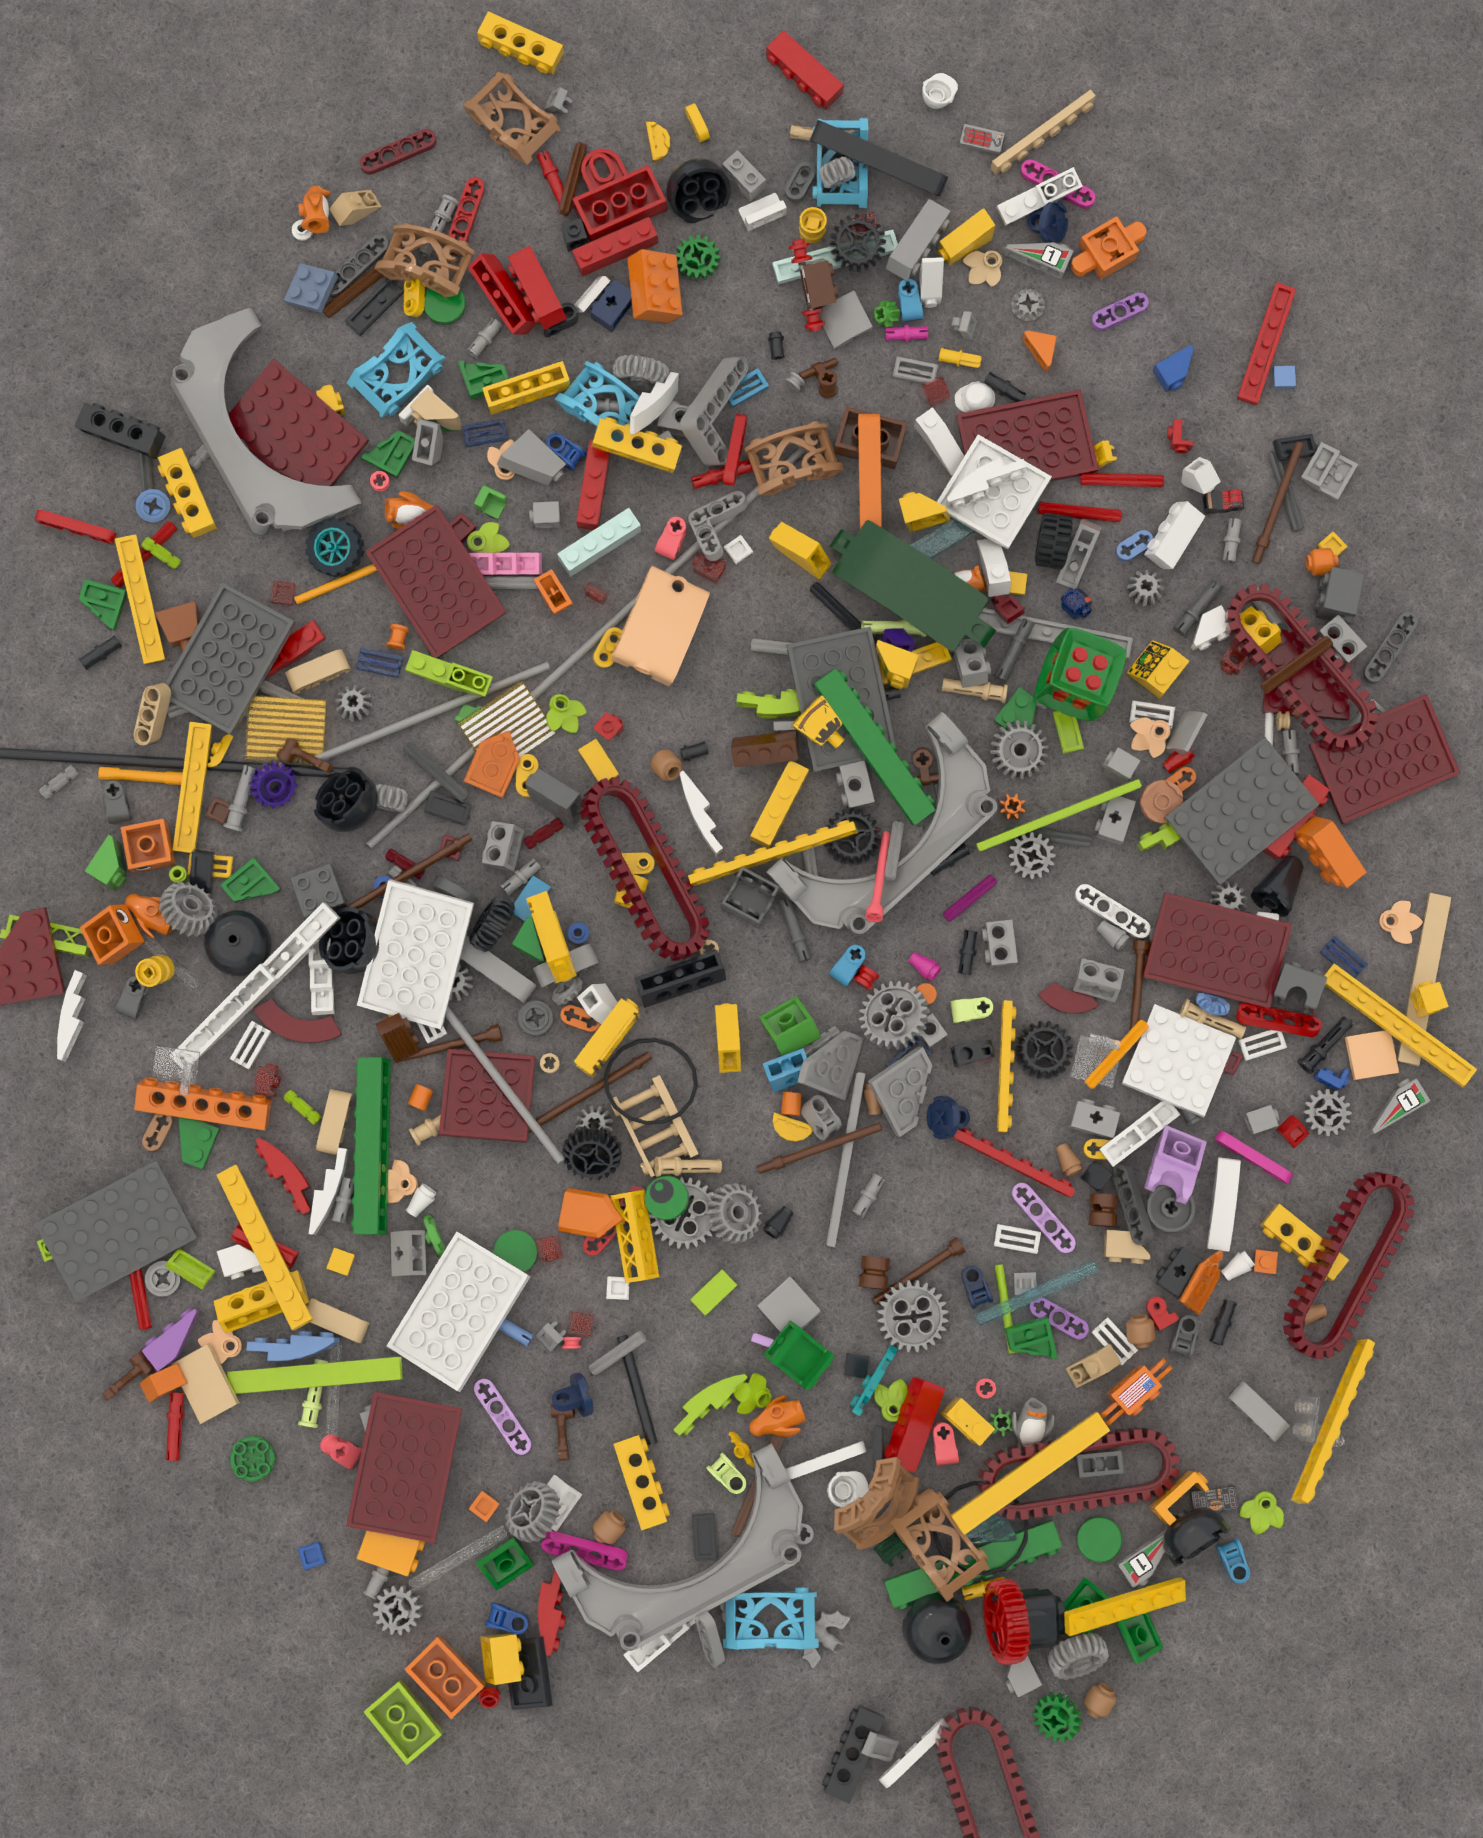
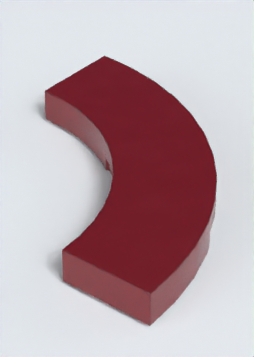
M273 999L253 1008L259 1019L269 1029L292 1041L319 1043L342 1035L332 1016L314 1021L296 1019L283 1012Z

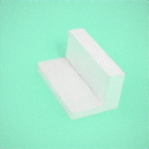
M773 193L739 208V213L747 230L750 231L785 216L787 207L784 201H780L777 194Z
M553 1475L547 1485L554 1489L560 1498L559 1505L561 1508L557 1511L560 1516L555 1520L557 1524L551 1527V1529L557 1532L582 1494L566 1484L558 1476Z

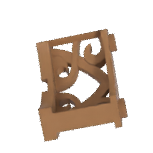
M497 72L495 77L462 106L479 127L484 125V128L491 132L489 137L500 147L504 145L505 148L509 149L512 157L528 165L533 160L531 155L554 132L559 133L561 129L557 125V118L533 104L516 87L514 79L509 74ZM501 83L507 90V94L502 95L500 90H498L499 100H495L491 92ZM487 96H489L490 102H486L484 104L479 105ZM501 109L521 111L524 116L525 129L511 128L503 131L501 129L503 126V113ZM495 110L499 116L498 121L491 120L492 116L496 117ZM543 124L544 127L541 129V127H537V125ZM513 134H519L516 140L511 138Z
M408 223L394 225L392 230L395 232L383 260L377 261L374 269L389 280L411 281L412 278L421 280V285L436 291L445 298L457 295L460 289L459 284L471 257L475 253L469 247V244L425 227ZM430 244L435 250L439 261L432 260L426 262L422 267L417 266L416 258L411 252L419 247ZM452 252L462 258L458 267L447 263H455L457 261L456 257L450 255ZM407 258L411 260L410 263H405ZM435 267L437 272L430 271V268ZM449 271L455 273L452 282L449 281Z
M814 421L804 426L775 433L763 439L756 438L750 442L749 446L744 448L759 485L757 487L759 495L773 496L795 486V481L804 480L806 478L807 482L829 479L844 470L842 462H838L826 430L828 429L826 423L819 424L818 421ZM817 436V440L813 441L810 437ZM819 442L821 448L816 449L815 447ZM789 443L809 452L802 460L801 469L797 470L790 462L779 461L781 454ZM767 450L769 454L762 456V459L765 461L771 460V463L761 465L757 453ZM810 458H812L811 461L814 462L815 465L810 466L807 463V461ZM777 467L788 468L789 472L782 474V468L777 469ZM764 470H769L768 482L766 481Z
M897 1457L876 1460L875 1473L868 1486V1492L862 1498H857L849 1505L835 1509L834 1531L838 1534L843 1533L856 1544L858 1550L867 1549L887 1539L895 1532L890 1522L896 1517L898 1519L902 1518L912 1510L918 1494L920 1479L913 1477L900 1465L901 1460ZM891 1500V1503L889 1507L886 1509V1511L880 1517L875 1519L877 1513L882 1509L885 1503Z
M932 1491L930 1497L902 1518L898 1519L896 1517L890 1524L902 1543L912 1553L911 1556L921 1570L925 1571L930 1578V1582L947 1602L954 1597L953 1593L983 1570L987 1571L990 1568L986 1563L988 1557L981 1548L978 1550L975 1548L968 1537L962 1534L950 1516L951 1513L947 1509L950 1505L944 1496L941 1495L939 1497ZM936 1506L939 1510V1517L934 1518L931 1512L929 1515L930 1523H926L923 1515ZM918 1518L920 1519V1523H921V1524H916V1525H913V1526L908 1527L910 1524H912V1523H913L914 1521H916ZM945 1518L951 1527L942 1525ZM924 1531L926 1542L920 1545L917 1543V1538H923L921 1532ZM929 1531L941 1532L952 1536L950 1560L939 1555L926 1558L924 1553L928 1550L931 1542ZM960 1539L967 1549L960 1550ZM966 1555H970L975 1559L976 1563L964 1572L957 1567L958 1562L962 1565H968L969 1563H966L964 1558ZM938 1560L943 1561L948 1567L946 1568L942 1565V1569L937 1570L935 1562ZM955 1571L960 1574L957 1578H955L953 1581L947 1584Z

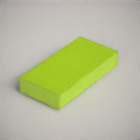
M1058 711L1053 712L1062 753L1066 754L1084 750L1077 718Z
M180 1248L177 1249L165 1266L202 1290L216 1272Z
M722 1269L690 1300L706 1316L737 1284Z

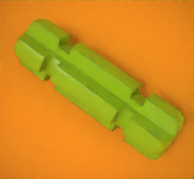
M146 537L142 541V548L147 551L150 550L152 555L164 563L167 562V565L172 569H176L180 564L181 560L175 555L172 556V553L158 543L155 544V541L151 538Z
M289 1090L284 1095V1100L292 1104V1107L305 1118L307 1117L310 1123L313 1125L317 1124L321 1119V1115L313 1111V1108L303 1099L298 1098L294 1091Z

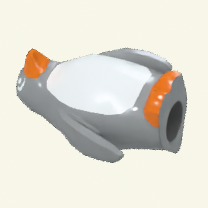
M1032 1397L1025 1403L1018 1420L1016 1412L1012 1413V1429L1017 1437L1020 1453H1022V1444L1033 1445L1035 1451L1034 1443L1040 1442L1051 1432L1054 1426V1415H1051L1047 1421L1046 1405Z

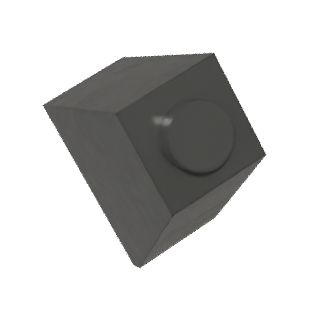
M539 768L527 778L525 785L528 795L572 830L581 820L580 812L584 809L580 807L582 801L580 793Z

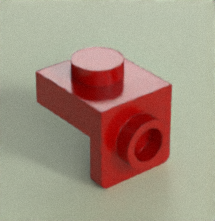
M1174 419L1171 426L1167 428L1170 450H1175L1179 454H1185L1192 450L1194 441L1181 440L1182 420Z
M608 712L593 727L607 741H610L615 735L619 736L624 731L622 720L615 714L611 716Z

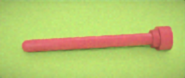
M888 831L882 833L872 903L866 909L865 917L870 922H880L883 920L884 910L880 904L891 836Z

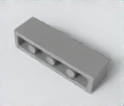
M928 199L890 255L886 269L906 281L909 280L912 274L916 275L921 267L920 262L922 258H928L931 252L929 248L931 245L936 246L941 237L940 232H945L950 224V220H948L950 210Z

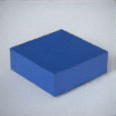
M320 1541L298 1548L304 1570L326 1563Z

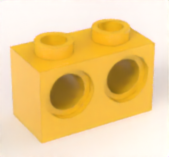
M1250 606L1240 614L1244 629L1265 654H1268L1282 642L1280 628L1274 622L1271 624L1261 610L1257 611Z
M1432 980L1423 982L1415 986V991L1409 994L1417 1018L1437 1013L1449 1007L1440 982L1434 984Z

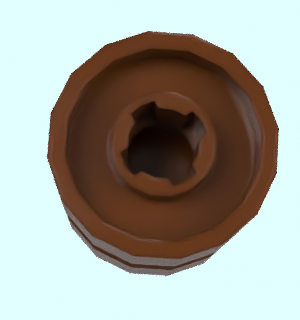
M1090 1194L1089 1207L1092 1208V1211L1089 1212L1088 1225L1117 1227V1214L1114 1210L1118 1208V1195Z
M862 1255L861 1269L864 1270V1273L860 1274L858 1287L887 1290L888 1277L885 1276V1273L889 1271L890 1259Z

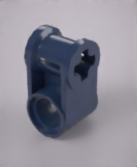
M972 1265L965 1267L962 1270L961 1278L971 1308L976 1309V1306L988 1301L990 1303L994 1302L981 1269ZM970 1269H974L978 1275L977 1279L973 1282L968 1281L966 1278V1274Z

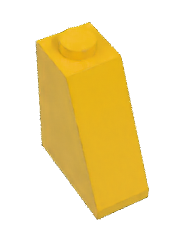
M980 210L939 242L938 255L940 258L944 257V261L946 260L951 265L992 241L995 224L986 210Z
M781 522L772 531L769 540L773 546L818 580L822 578L832 565L820 543Z
M724 1003L715 1005L719 1073L741 1071L737 1004Z

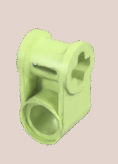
M986 997L960 999L950 1002L953 1023L986 1018L993 1011V1003ZM981 1002H984L985 1006H989L985 1013L977 1009Z
M723 1452L712 1466L708 1465L706 1467L731 1493L738 1494L745 1490L747 1485L745 1477L735 1468L736 1466ZM723 1463H725V1465H724L719 1471H717V1469H718ZM734 1477H739L743 1481V1486L739 1490H734L730 1486V1481Z

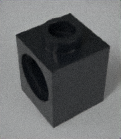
M581 218L561 224L568 252L588 244Z

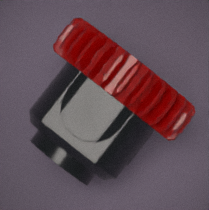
M997 1579L989 1582L986 1586V1593H983L984 1599L982 1600L984 1604L982 1608L983 1626H985L987 1643L990 1645L989 1650L992 1651V1656L1000 1664L1011 1665L1021 1663L1028 1656L1027 1652L1029 1650L1053 1647L1059 1640V1635L1065 1633L1064 1604L1061 1598L1054 1595L1049 1589L1039 1590L1038 1588L1020 1590V1587L1012 1579Z

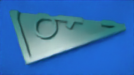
M893 1345L889 1346L872 1376L867 1375L861 1384L864 1389L860 1396L855 1394L849 1405L852 1406L851 1412L857 1416H860L863 1412L862 1408L871 1398L885 1370L894 1358L898 1349Z

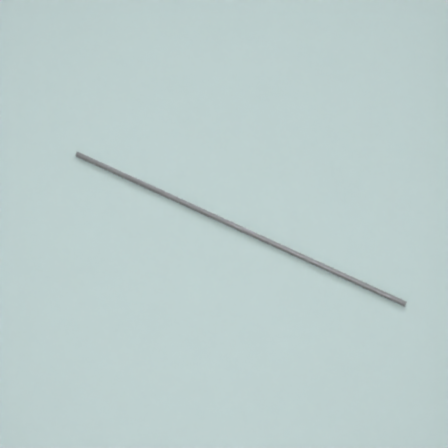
M799 447L785 461L794 464L807 451ZM777 467V469L782 468V474L788 469L785 467ZM759 485L745 496L748 505L759 496L757 490ZM738 514L712 526L715 533L720 532ZM706 532L700 538L709 537L711 532ZM698 540L664 571L673 575L701 549ZM637 596L521 702L530 696L533 698L531 701L499 721L487 733L533 703L602 639L608 629L616 627L630 614ZM504 726L488 738L498 735L506 726ZM479 744L475 747H470L445 772L452 777L475 755ZM435 779L405 807L404 811L399 812L366 844L373 849L429 797L430 791L435 792L442 785Z

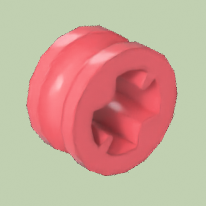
M376 471L370 477L371 486L375 491L383 492L390 485L389 477L383 471ZM377 477L386 479L383 481L382 486H379L378 483L374 484L377 481Z
M563 1337L564 1344L561 1346V1349L581 1348V1345H579L581 1337Z
M983 1378L976 1384V1393L982 1398H990L996 1392L995 1383L990 1379ZM988 1382L990 1383L989 1387L992 1386V1391L983 1395V1390L980 1391V1385Z

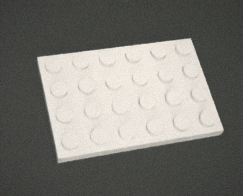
M388 880L375 931L376 945L379 940V951L374 962L372 959L366 967L357 1006L392 1016L400 1013L402 1018L407 1017L410 1021L442 1029L474 903L395 880Z
M456 1232L388 1342L387 1347L456 1391L461 1392L530 1276L459 1232Z

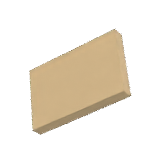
M207 1344L171 1364V1366L176 1363L180 1365L188 1382L182 1388L200 1424L240 1403L211 1344Z

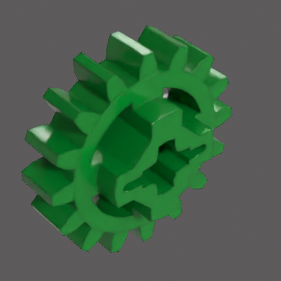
M697 234L696 239H693L690 235L688 242L684 239L681 240L682 247L677 246L678 253L675 254L677 257V267H681L680 274L687 273V279L695 276V281H698L699 276L706 280V274L713 276V269L718 270L719 264L717 262H720V256L717 255L719 254V248H714L715 241L713 240L709 243L708 236L700 239V234ZM694 251L696 252V255H698V257L701 258V263L699 262V260H697L696 257H694ZM711 259L709 265L705 267L706 262Z
M1050 1692L1048 1696L1044 1695L1034 1706L1036 1710L1033 1712V1716L1037 1717L1034 1725H1040L1038 1732L1044 1731L1046 1733L1045 1738L1048 1739L1051 1736L1055 1743L1059 1738L1062 1743H1065L1067 1739H1073L1081 1729L1079 1725L1083 1720L1078 1718V1716L1082 1712L1081 1710H1075L1077 1703L1071 1704L1069 1702L1070 1696L1064 1699L1062 1698V1693L1059 1692L1055 1697L1053 1692Z

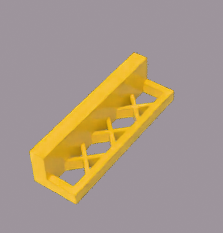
M645 1190L611 1195L612 1204L623 1218V1221L616 1225L625 1283L660 1277L649 1213L645 1205ZM620 1198H625L626 1208L624 1211L620 1208ZM625 1220L630 1226L628 1233L624 1230L623 1226ZM629 1242L633 1245L634 1249L632 1255L627 1249ZM633 1264L637 1267L638 1277H632L631 1267Z

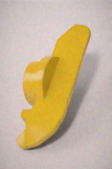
M227 734L222 738L221 742L213 744L211 754L214 756H210L211 762L207 764L208 767L217 766L222 761L234 736Z
M729 1432L731 1442H734L736 1445L734 1448L735 1456L744 1458L747 1464L754 1468L749 1446L742 1441L737 1433Z

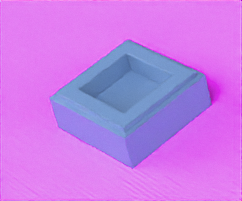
M1295 366L1273 367L1274 389L1296 387Z

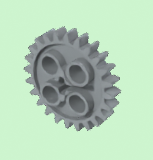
M890 981L887 988L882 983L880 991L874 988L875 995L867 994L869 1002H862L866 1009L859 1010L863 1017L859 1018V1021L863 1024L860 1027L865 1032L864 1035L867 1039L870 1038L873 1045L877 1043L879 1048L885 1045L888 1050L891 1049L892 1045L897 1050H899L900 1044L908 1047V1040L915 1043L914 1036L921 1037L922 1035L919 1030L926 1029L927 1027L923 1022L929 1021L925 1014L930 1013V1010L925 1007L928 1005L926 999H923L924 995L918 992L915 986L911 988L908 982L903 987L901 981H898L896 986ZM889 1000H893L890 1005H886ZM912 1006L910 1011L905 1012L906 1008ZM884 1019L882 1023L876 1024L878 1020ZM903 1026L901 1030L895 1031L897 1027Z
M681 1177L680 1181L687 1188L689 1198L691 1195L694 1196L688 1209V1213L691 1216L684 1218L679 1231H675L681 1215L676 1218V1222L672 1225L666 1224L664 1220L658 1219L652 1214L649 1215V1218L656 1220L651 1224V1227L658 1226L659 1229L655 1234H663L662 1242L668 1238L670 1239L669 1246L677 1242V1248L680 1249L682 1243H685L686 1248L689 1249L690 1243L693 1242L694 1246L698 1247L697 1241L699 1239L706 1243L704 1236H713L709 1231L713 1225L707 1222L710 1219V1215L705 1212L710 1210L706 1204L712 1201L709 1196L714 1194V1192L707 1194V1185L700 1188V1181L693 1185L692 1178H689L688 1183H684ZM697 1202H702L705 1204L706 1209L704 1213L696 1214L693 1211V1205ZM687 1222H693L696 1225V1231L693 1234L685 1233L684 1225Z
M906 1280L905 1286L897 1282L898 1289L889 1287L891 1294L883 1293L886 1301L878 1302L883 1306V1309L876 1310V1312L882 1314V1317L877 1318L876 1321L883 1323L878 1329L880 1331L886 1330L883 1338L891 1337L890 1345L898 1342L897 1349L899 1350L904 1345L906 1352H910L911 1346H913L915 1352L919 1351V1346L927 1350L928 1342L935 1345L934 1337L942 1338L938 1333L939 1330L946 1331L941 1326L942 1323L948 1322L947 1319L943 1318V1315L947 1314L948 1310L941 1308L946 1302L938 1301L942 1295L940 1293L934 1295L933 1293L936 1288L933 1286L927 1290L928 1283L926 1282L921 1287L918 1280H915L913 1285H911L910 1280ZM922 1297L925 1298L927 1301L926 1307L918 1309L917 1301ZM903 1300L905 1308L903 1311L897 1312L895 1304ZM911 1311L916 1314L931 1312L930 1316L914 1317V1321L909 1318L893 1320L894 1316L911 1315ZM923 1320H928L930 1323L927 1331L920 1330L919 1325ZM901 1323H906L908 1326V1330L904 1334L898 1333V1326Z

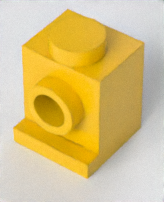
M325 385L316 391L317 396L340 416L346 414L339 392H334L332 385Z

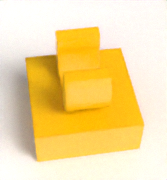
M1101 441L1094 445L1098 468H1102L1117 459V457L1112 456L1111 450L1114 449V446L1110 445L1109 441Z

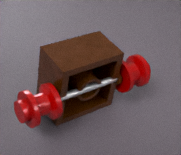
M803 238L793 240L792 245L788 246V248L794 251L795 257L791 260V263H798L805 301L808 306L807 310L801 312L802 315L807 316L808 321L804 328L809 329V332L822 330L821 326L825 325V321L820 320L819 313L823 311L820 306L836 303L835 298L838 297V290L836 284L832 283L831 276H834L832 263L823 258L808 261L812 259V256L807 255L806 251L810 244L805 242Z

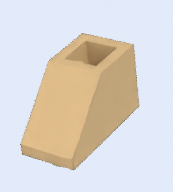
M371 190L341 193L329 210L339 226L356 223L382 206Z
M1105 1230L1103 1257H1108L1109 1262L1122 1263V1259H1131L1133 1264H1144V1260H1150V1254L1142 1245H1137L1133 1242L1129 1231Z
M1111 1344L1065 1369L1076 1388L1108 1373L1120 1365L1121 1362Z

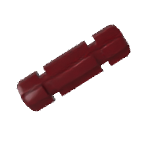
M556 818L550 822V825L546 824L535 831L533 836L529 835L523 841L527 848H534L537 846L536 843L539 842L540 844L554 835L553 832L563 829L561 821Z
M389 849L385 855L386 860L391 863L394 862L396 866L404 871L416 865L405 856L398 855V852L393 849ZM425 869L419 872L418 874L414 875V877H416L417 879H421L425 873Z

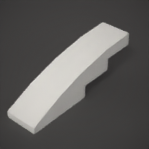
M670 372L665 383L656 382L651 394L642 392L630 415V434H635L648 426L669 406L678 392L679 373Z
M682 771L680 772V779L693 820L702 837L715 856L723 852V847L712 835V832L716 830V825L705 812L710 808V803L686 773Z
M329 939V942H328L327 952H328L329 946L331 945V939ZM318 940L309 952L312 1015L334 1014L333 970L328 968L329 966L325 960L321 958Z
M76 970L65 994L58 1028L57 1059L64 1062L67 1061L84 1024L77 1017L86 999L78 994L87 976Z
M1161 1101L1099 1150L1114 1167L1162 1130L1165 1125H1168L1180 1116V1114L1173 1105Z
M338 1148L335 1170L326 1169L324 1190H314L309 1227L310 1235L318 1233L335 1202L342 1183V1177H344L348 1149Z
M1218 1157L1212 1192L1207 1249L1230 1251L1239 1184L1240 1160Z
M695 1618L636 1650L627 1651L624 1657L638 1673L696 1623Z

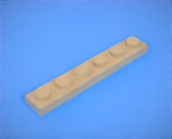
M1090 89L994 159L991 164L993 173L995 175L999 172L1005 173L1011 168L1014 161L1023 160L1028 155V151L1033 147L1038 149L1044 144V139L1049 136H1056L1065 124L1071 125L1081 112L1084 114L1089 112L1094 106L1096 95Z

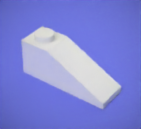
M944 257L922 258L918 288L921 303L927 308H933L937 304H941Z
M932 407L915 419L914 428L949 474L953 476L965 456L946 424Z
M990 539L977 540L988 597L1009 594L1011 579L1002 547Z

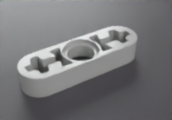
M704 1611L696 1616L695 1622L705 1657L710 1665L716 1668L725 1662V1656L715 1621L709 1612Z

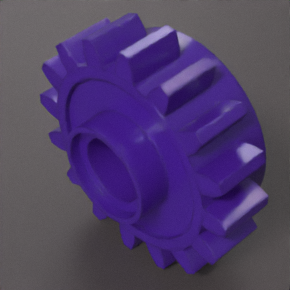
M271 760L269 766L263 762L262 769L259 767L255 768L258 773L250 775L254 781L249 782V786L254 788L250 793L252 796H256L255 800L257 803L262 801L264 807L270 804L272 809H275L276 805L283 807L284 802H291L290 797L296 794L294 787H297L298 784L293 781L297 777L294 773H291L292 769L289 766L285 767V764L281 761L277 766L276 762ZM273 781H278L275 788L269 789Z

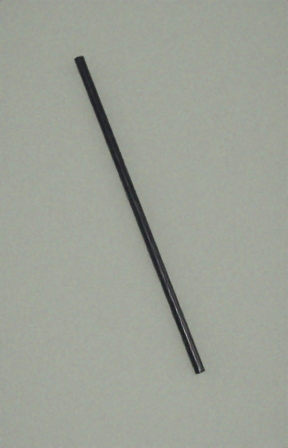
M0 748V759L184 769L185 758ZM221 761L214 767H208L207 765V771L242 773L244 765L262 769L263 763ZM285 764V767L289 766L292 769L291 773H294L296 776L329 778L336 772L340 774L348 771V768L333 767L329 774L316 766Z

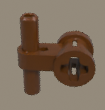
M836 358L823 363L817 362L811 365V368L798 373L803 380L815 375L820 384L818 391L822 397L832 398L837 394V374L832 370H828L838 365Z
M920 747L913 754V762L920 768V776L916 777L923 786L939 782V773L929 774L928 767L933 760L932 752L928 748ZM920 753L929 756L925 763H921L919 759L917 760L920 757Z

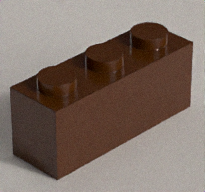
M797 730L733 738L731 752L734 768L797 761L800 752Z

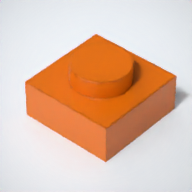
M1255 1250L1253 1272L1276 1274L1278 1252Z
M482 1490L469 1510L485 1522H488L500 1503Z

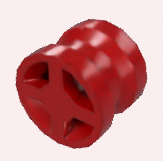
M861 965L859 968L860 972L852 980L866 990L871 991L873 982L878 980L880 976L869 967Z

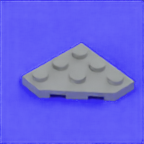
M843 1031L803 1061L797 1082L834 1098L846 1101L864 1038L851 1032Z
M918 1046L868 1081L890 1126L898 1137H901L917 1126L919 1116H917L920 1103L923 1104L927 1088L925 1083L928 1074L931 1073L932 1063L921 1046Z

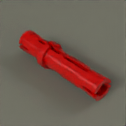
M543 151L544 155L540 152L536 158L542 167V175L544 179H547L557 203L560 205L564 186L558 175L559 170L554 166L548 151Z
M749 459L739 463L737 476L753 471ZM725 467L716 470L712 468L706 473L692 476L691 481L692 485H694V490L711 484L713 486L718 485V482L723 481Z
M170 1392L169 1412L166 1415L168 1417L165 1460L180 1461L182 1418L185 1417V1413H183L184 1393Z

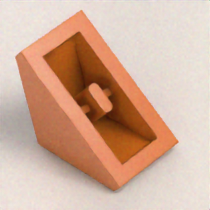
M1027 330L1024 332L1022 340L1046 373L1049 371L1052 363L1057 336Z
M552 569L533 579L547 607L554 615L573 605Z
M176 1363L148 1376L140 1382V1385L148 1402L151 1403L188 1382L179 1363Z

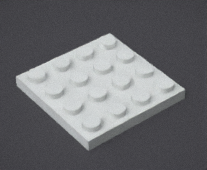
M977 435L937 502L946 507L950 517L1008 550L1052 476L1025 461L1026 470L1022 477L1011 480V478L1002 480L1003 483L994 487L988 485V494L982 500L973 501L972 499L966 501L965 505L953 508L952 506L947 508V497L953 489L979 467L1001 458L1003 466L1022 460L984 437Z
M1154 1004L1147 1021L1149 1028L1140 1038L1122 1084L1204 1118L1236 1037L1205 1024L1197 1023V1021L1188 1017H1181L1178 1013Z

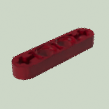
M423 129L369 152L360 159L361 170L365 174L372 175L429 151L436 145L435 133L430 129ZM427 136L430 138V143L423 141V137ZM416 139L418 140L420 148H417V144L415 142ZM405 144H412L414 148L411 152L406 153L402 150ZM386 152L394 153L395 156L391 161L383 159V155ZM378 155H379L380 161H381V163H382V164H380V165H379V162L377 161V157H376V156H378ZM370 160L373 163V167L369 168V166H366V161Z

